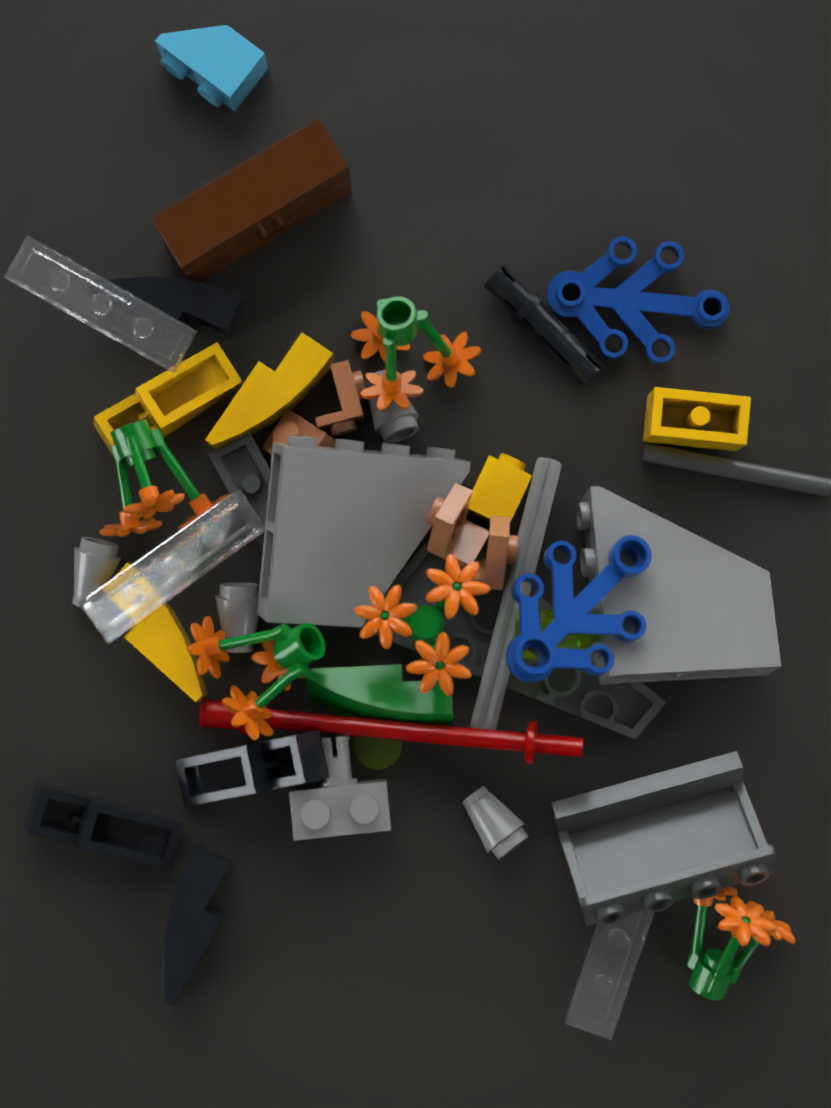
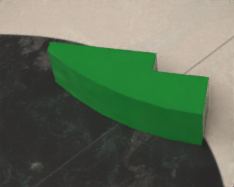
M402 664L308 669L307 674H305L308 698L339 715L453 726L452 695H445L438 681L427 693H421L419 689L421 681H403Z

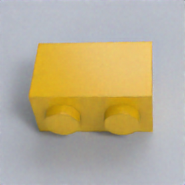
M654 387L647 395L643 442L738 451L747 445L751 397Z

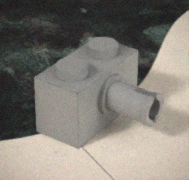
M336 736L337 757L333 754L332 737L321 738L329 777L324 778L323 781L319 782V785L295 787L289 791L294 841L391 831L387 778L357 781V778H352L349 736Z

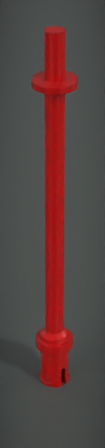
M203 698L199 710L200 727L240 730L242 735L249 736L245 725L240 727L231 725V720L235 714L226 709L222 704V700ZM269 709L273 715L265 720L272 729L304 732L320 730V733L519 751L524 752L527 765H534L536 753L583 757L584 738L538 734L537 721H530L526 732L274 709Z

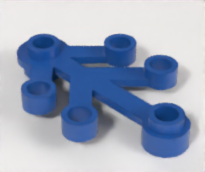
M625 236L615 238L610 243L607 253L582 273L564 271L551 280L547 289V302L551 310L563 318H577L598 343L600 354L608 360H617L624 355L628 348V339L622 331L610 330L594 307L612 309L645 348L646 358L655 365L665 364L673 357L675 344L669 336L658 334L641 312L687 316L691 318L694 325L698 328L713 330L718 328L727 319L730 311L727 298L717 290L702 291L697 297L642 292L665 272L675 271L684 259L683 249L678 243L673 241H666L660 244L654 253V257L615 289L595 286L615 268H624L633 262L637 254V247L632 239ZM618 245L626 246L630 251V257L625 260L618 259L614 255V247ZM663 250L673 251L677 258L676 263H664L660 253ZM567 286L575 287L579 292V298L575 301H568L563 297L562 290ZM707 300L716 302L719 306V313L714 316L708 315L703 309V303ZM609 337L617 338L621 343V350L616 353L609 352L605 347V340ZM655 342L664 343L668 348L667 356H655L652 352V344Z
M628 535L618 540L609 550V564L574 599L572 565L576 561V550L572 544L563 540L556 541L546 549L543 559L545 566L552 573L553 621L542 632L540 630L538 600L544 593L542 580L533 573H525L513 582L511 595L519 604L520 635L514 638L508 645L506 663L510 672L517 679L528 683L539 682L549 676L553 668L583 669L591 676H601L613 667L614 654L604 644L592 645L587 650L555 648L568 634L616 636L618 640L624 643L634 642L644 635L646 621L636 611H626L621 615L588 614L623 577L633 578L650 565L652 553L644 539L635 535ZM558 549L566 554V564H559L555 561L553 557L554 550ZM621 552H626L632 557V567L625 566L621 562ZM521 582H528L534 587V597H527L521 592ZM624 619H629L635 624V634H629L624 630ZM529 650L536 655V666H528L524 663L522 658L523 651ZM592 652L602 655L604 658L603 668H597L592 664Z

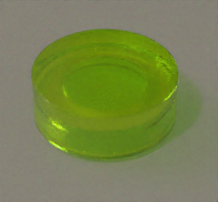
M356 736L354 741V751L358 760L364 766L375 770L385 769L393 765L399 758L402 749L401 740Z

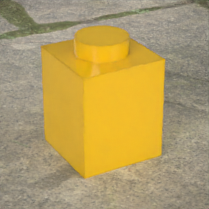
M501 453L498 459L489 455L472 490L473 493L467 513L489 524L491 515L510 517L511 522L532 478V475L524 472L526 464L504 453Z

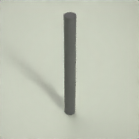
M645 443L642 453V461L803 493L828 497L831 489L830 478L651 443Z

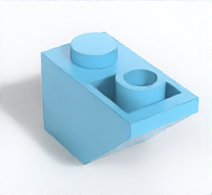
M228 25L162 33L155 40L162 57L160 60L161 65L176 78L182 80L186 75L199 85L197 91L200 95L218 108L223 103L235 112L268 70L265 53Z

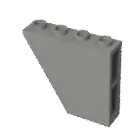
M289 435L288 443L273 442L257 615L268 623H310L312 625L362 627L367 619L356 615L354 608L361 605L373 606L368 592L370 586L377 587L383 595L386 593L432 525L427 524L426 521L435 500L438 497L446 499L455 483L461 485L470 472L471 462L455 458V450L449 448L427 447L426 455L410 454V446L403 444L382 443L381 451L364 450L363 441L336 439L335 447L317 446L318 438Z
M591 486L581 502H578L576 505V525L578 531H584L586 548H582L580 553L582 576L589 577L590 583L609 564L608 553L610 548L624 536L635 535L641 537L648 543L652 553L651 563L647 569L633 578L623 577L588 613L621 615L626 611L632 610L640 613L646 621L644 635L631 643L621 642L616 636L595 635V642H591L590 647L595 644H604L614 654V665L608 672L599 676V685L767 676L781 667L769 571L600 486ZM621 552V562L625 566L632 567V557L626 552ZM624 619V630L629 634H635V624L629 619ZM592 652V664L597 668H603L604 658L602 655Z

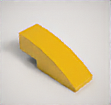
M301 332L275 371L258 361L205 441L214 449H218L249 432L254 435L270 426L282 417L287 409L291 410L319 383L330 369V364L335 362L334 353Z
M216 342L135 388L133 395L94 416V427L110 452L109 446L114 445L110 432L140 420L147 419L151 431L160 428L164 438L239 387L243 381L219 343Z
M127 562L102 590L104 594L137 623L124 638L192 700L201 702L207 695L203 675L197 672L196 655L189 654L187 650L188 646L191 645L188 635L174 610L156 586L134 564Z

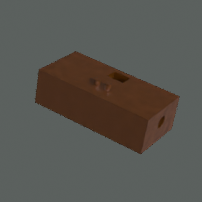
M318 117L153 216L151 219L186 278L203 282L351 193L349 166Z

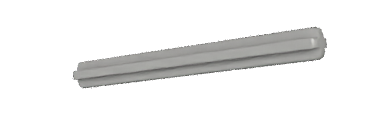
M539 457L535 463L517 535L515 565L510 564L470 723L471 728L493 730L497 728L510 675V670L506 663V650L510 642L520 635L519 604L511 595V586L522 574H535L562 467L561 463L554 459ZM521 582V592L529 597L532 585L528 582Z

